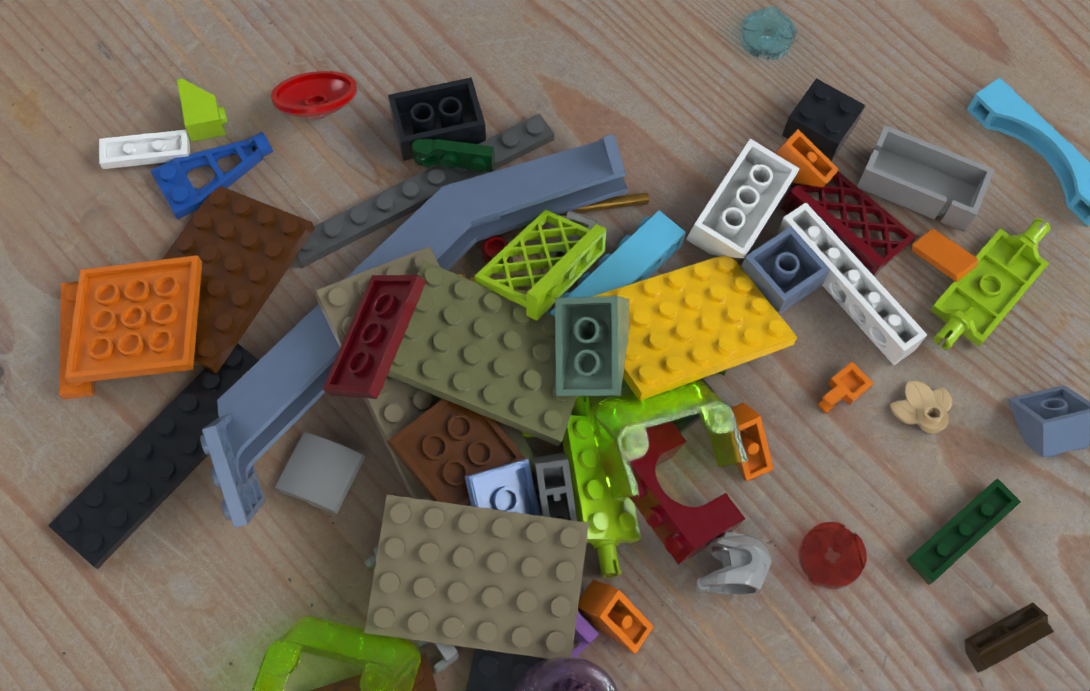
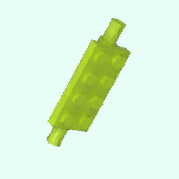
M1036 218L1026 231L1019 235H1009L1001 228L976 255L978 266L958 282L954 281L930 309L931 312L946 322L933 338L937 346L946 337L947 340L940 348L949 350L961 334L978 347L982 345L1048 266L1049 263L1039 256L1037 250L1038 243L1051 229L1048 222L1041 229H1038L1044 219Z
M577 396L572 409L573 415H570L562 440L564 453L569 461L577 521L589 523L587 543H591L593 549L597 550L601 578H614L622 575L616 547L620 543H634L641 539L635 504L628 498L624 489L601 459L614 442L622 439L619 420L616 417H597L592 415L589 397Z

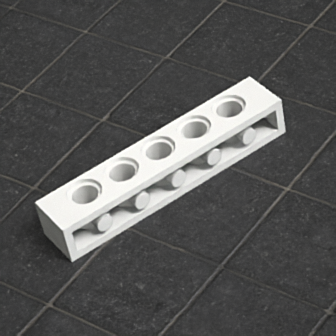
M804 203L783 217L777 235L792 226L830 269L822 286L893 365H896L919 347L927 334L807 203Z

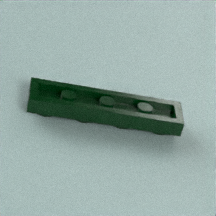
M998 478L995 479L907 558L906 561L928 585L932 584L1021 501Z

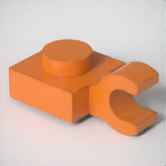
M851 362L830 379L828 385L832 390L822 398L818 406L826 414L842 399L850 406L868 391L874 383Z

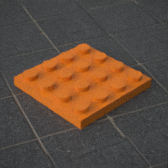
M199 256L80 269L65 379L70 384L193 370L202 260Z

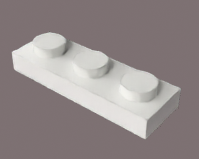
M187 130L99 139V164L102 169L166 163L175 158L186 157L190 154V140Z

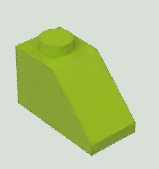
M177 79L184 124L191 141L195 142L226 135L224 124L228 123V117L225 107H219L217 99L213 94L184 79Z

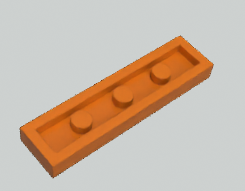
M78 282L61 283L59 396L63 400L95 396V381L70 384L65 379Z

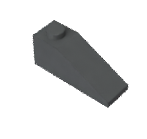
M559 453L534 457L533 463L542 516L577 521L569 461L566 454Z

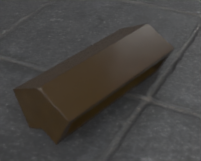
M1031 603L965 639L966 655L977 673L990 668L1053 633L1054 631L1048 623V615L1036 604Z

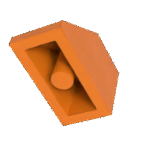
M799 130L774 152L800 168L791 183L824 187L839 170Z
M743 402L716 414L722 441L746 482L774 470L761 415Z
M593 579L579 598L578 610L592 625L634 654L638 652L654 628L629 599L615 587Z

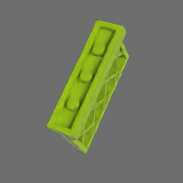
M545 209L475 275V282L526 307V316L537 321L555 303V298H560L605 252L607 228L596 224L591 229H588ZM546 222H549L558 227L553 229L542 230V226ZM578 235L582 238L580 240L567 241L566 236ZM561 237L562 242L546 244L545 238ZM540 239V245L525 246L524 244L527 240ZM565 251L566 253L563 257L550 258L549 252ZM544 253L545 259L529 261L527 256ZM523 256L524 261L507 263L506 261L509 257ZM548 268L549 270L546 274L533 275L531 269ZM526 270L528 275L511 278L509 272ZM505 273L506 279L493 280L489 276L491 274ZM530 285L531 287L525 295L513 288Z

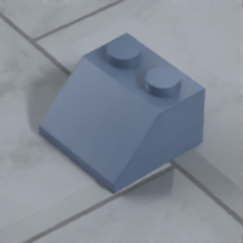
M1063 385L1008 399L1009 407L1025 444L1042 457H1055L1059 453L1083 450L1090 446V401L1067 386Z

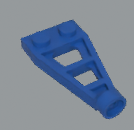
M260 132L247 140L189 154L186 157L175 158L150 171L178 220L198 210L207 196L218 187L228 188L262 161L263 157L273 153V150L265 134ZM230 155H238L241 159L240 164L226 173L222 172L217 161ZM202 166L211 167L215 172L214 179L201 189L194 188L188 179V172Z

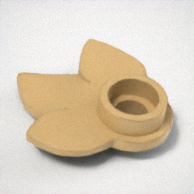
M908 381L905 388L906 400L890 404L892 413L905 424H918L924 432L935 434L945 429L948 425V411L952 407L953 401L950 393L943 387L932 391L923 382Z

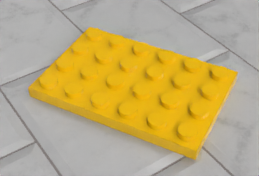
M718 256L592 296H620L629 299V335L623 378L639 401L790 347L795 344L797 339L795 333L733 257Z

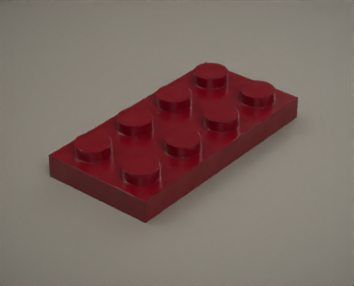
M372 275L322 390L332 396L378 398L426 284L423 278L419 275Z

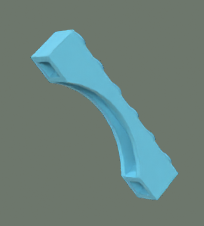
M1000 77L976 93L967 111L986 129L999 131L1015 137L1040 154L1058 177L1065 194L1066 206L1086 226H1089L1090 162Z

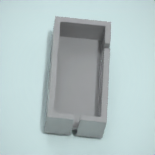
M885 125L872 150L857 187L934 220L937 216L942 217L941 223L965 232L977 216L995 169Z

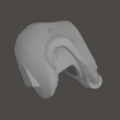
M725 532L723 537L714 538L707 545L712 556L722 561L723 569L698 578L694 585L697 593L751 595L761 591L770 569L772 558L768 547L759 538Z

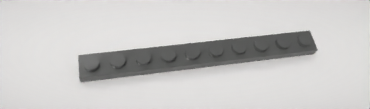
M539 113L477 145L494 147V170L553 141L554 133ZM435 165L314 226V231L296 257L303 268L419 209L442 186L490 172H474L470 169L459 167L450 169L442 165Z

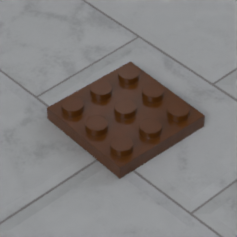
M445 399L440 400L387 441V444L432 501L466 506L471 502L465 476L525 459L495 420Z

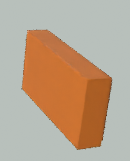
M935 229L930 230L912 244V252L955 282H958L978 266V258Z

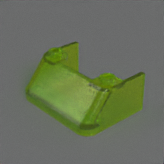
M700 379L641 401L632 392L594 404L589 412V421L612 499L615 500L639 494L630 461L641 458L648 450L649 439L645 428L700 413L703 424L708 431L719 468L748 461L731 407Z
M306 616L296 621L267 648L252 691H283L288 675L299 664L302 652L364 667L360 679L361 691H412L421 655L417 646L407 639L364 633L365 629Z

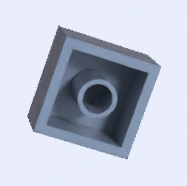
M792 226L745 256L741 269L750 277L779 315L820 288L830 271L828 266Z

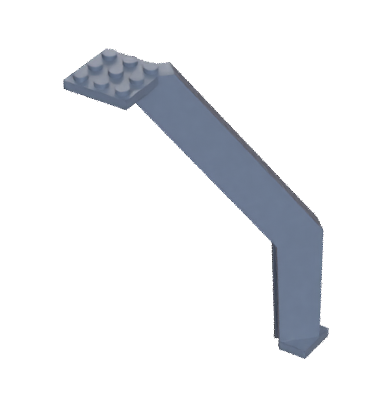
M615 134L604 136L593 143L442 186L346 278L429 246L439 266L449 270L477 241L529 225L545 209L560 215L628 193V188L623 179V176H626ZM319 304L217 400L219 417L202 429L201 445L205 454H210L214 465L211 468L212 478L215 486L222 489L225 499L222 500L223 512L227 520H232L234 528L247 525L265 503L254 463L325 393L322 389L340 347Z

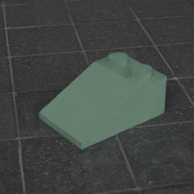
M620 296L555 298L556 396L621 395L629 335V299Z

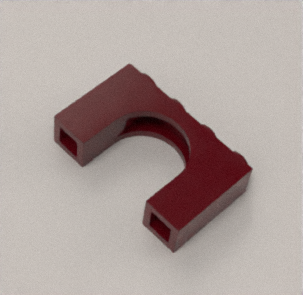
M666 417L614 442L601 459L624 489L628 498L632 500L643 515L647 524L659 537L666 550L679 565L706 549L707 545L714 538L723 537L725 532L732 533L745 520V517L726 493L703 506L688 507L677 503L663 491L656 477V466L673 458L687 442L669 417Z

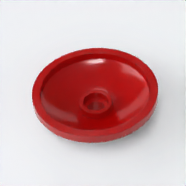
M309 72L291 77L279 83L272 90L271 99L273 105L285 114L307 119H321L337 112L350 103L357 93V85L351 76L341 72Z

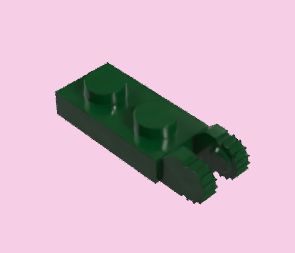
M419 138L412 144L415 164L417 163L420 166L430 168L436 164L450 169L455 167L466 168L474 172H493L495 155L494 147L440 139L423 140Z

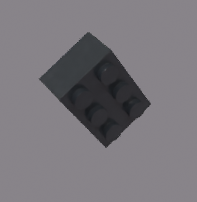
M472 77L388 95L391 117L403 161L414 159L412 144L418 138L423 140L440 139L470 144H479L486 140L485 121Z

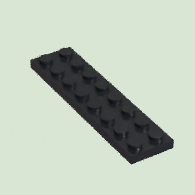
M237 343L217 374L204 369L48 526L98 570L208 456L202 448L200 437L203 435L202 429L219 417L217 400L259 360Z

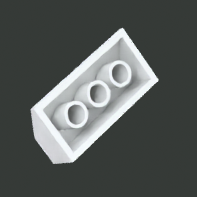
M750 139L695 222L686 240L710 255L744 259L800 168Z

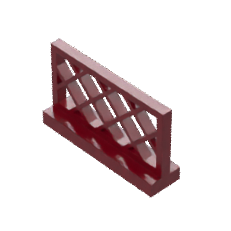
M839 171L832 177V180L836 182V186L825 185L824 187L802 184L800 187L797 185L790 190L781 209L789 214L804 203H807L874 277L916 238V235ZM806 191L818 192L819 201L814 200ZM825 193L837 194L839 203L827 202ZM844 195L853 196L858 201V205L846 204ZM827 210L840 211L841 219H837ZM847 212L859 213L860 221L848 220ZM866 214H874L879 218L880 223L867 222ZM849 228L862 229L863 238H859ZM869 230L881 231L883 240L870 239ZM888 232L897 233L904 240L902 242L890 241ZM871 247L884 248L885 257L880 256Z

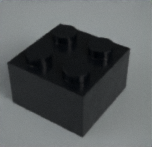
M816 78L788 117L782 136L788 139L799 130L832 162L856 127L866 105Z

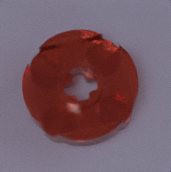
M824 522L818 524L801 541L799 562L809 581L815 586H822L828 589L847 587L861 575L866 565L867 553L862 539L856 533L853 534L850 530L844 528L845 525L841 523ZM828 547H831L833 552L840 554V558L836 560V563H831L830 560L825 558L824 554L828 552Z

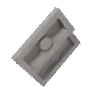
M303 432L275 489L282 494L304 500L313 507L337 514L365 456L333 441Z

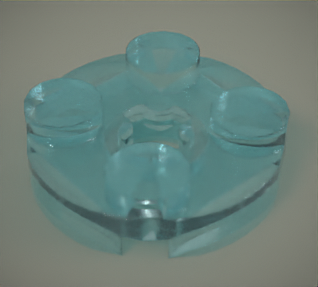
M769 6L766 9L752 12L744 19L741 28V43L753 56L759 57L760 54L768 56L767 59H778L790 51L797 31L793 22L781 13L779 8ZM769 31L773 34V37L769 35L764 36L763 32Z

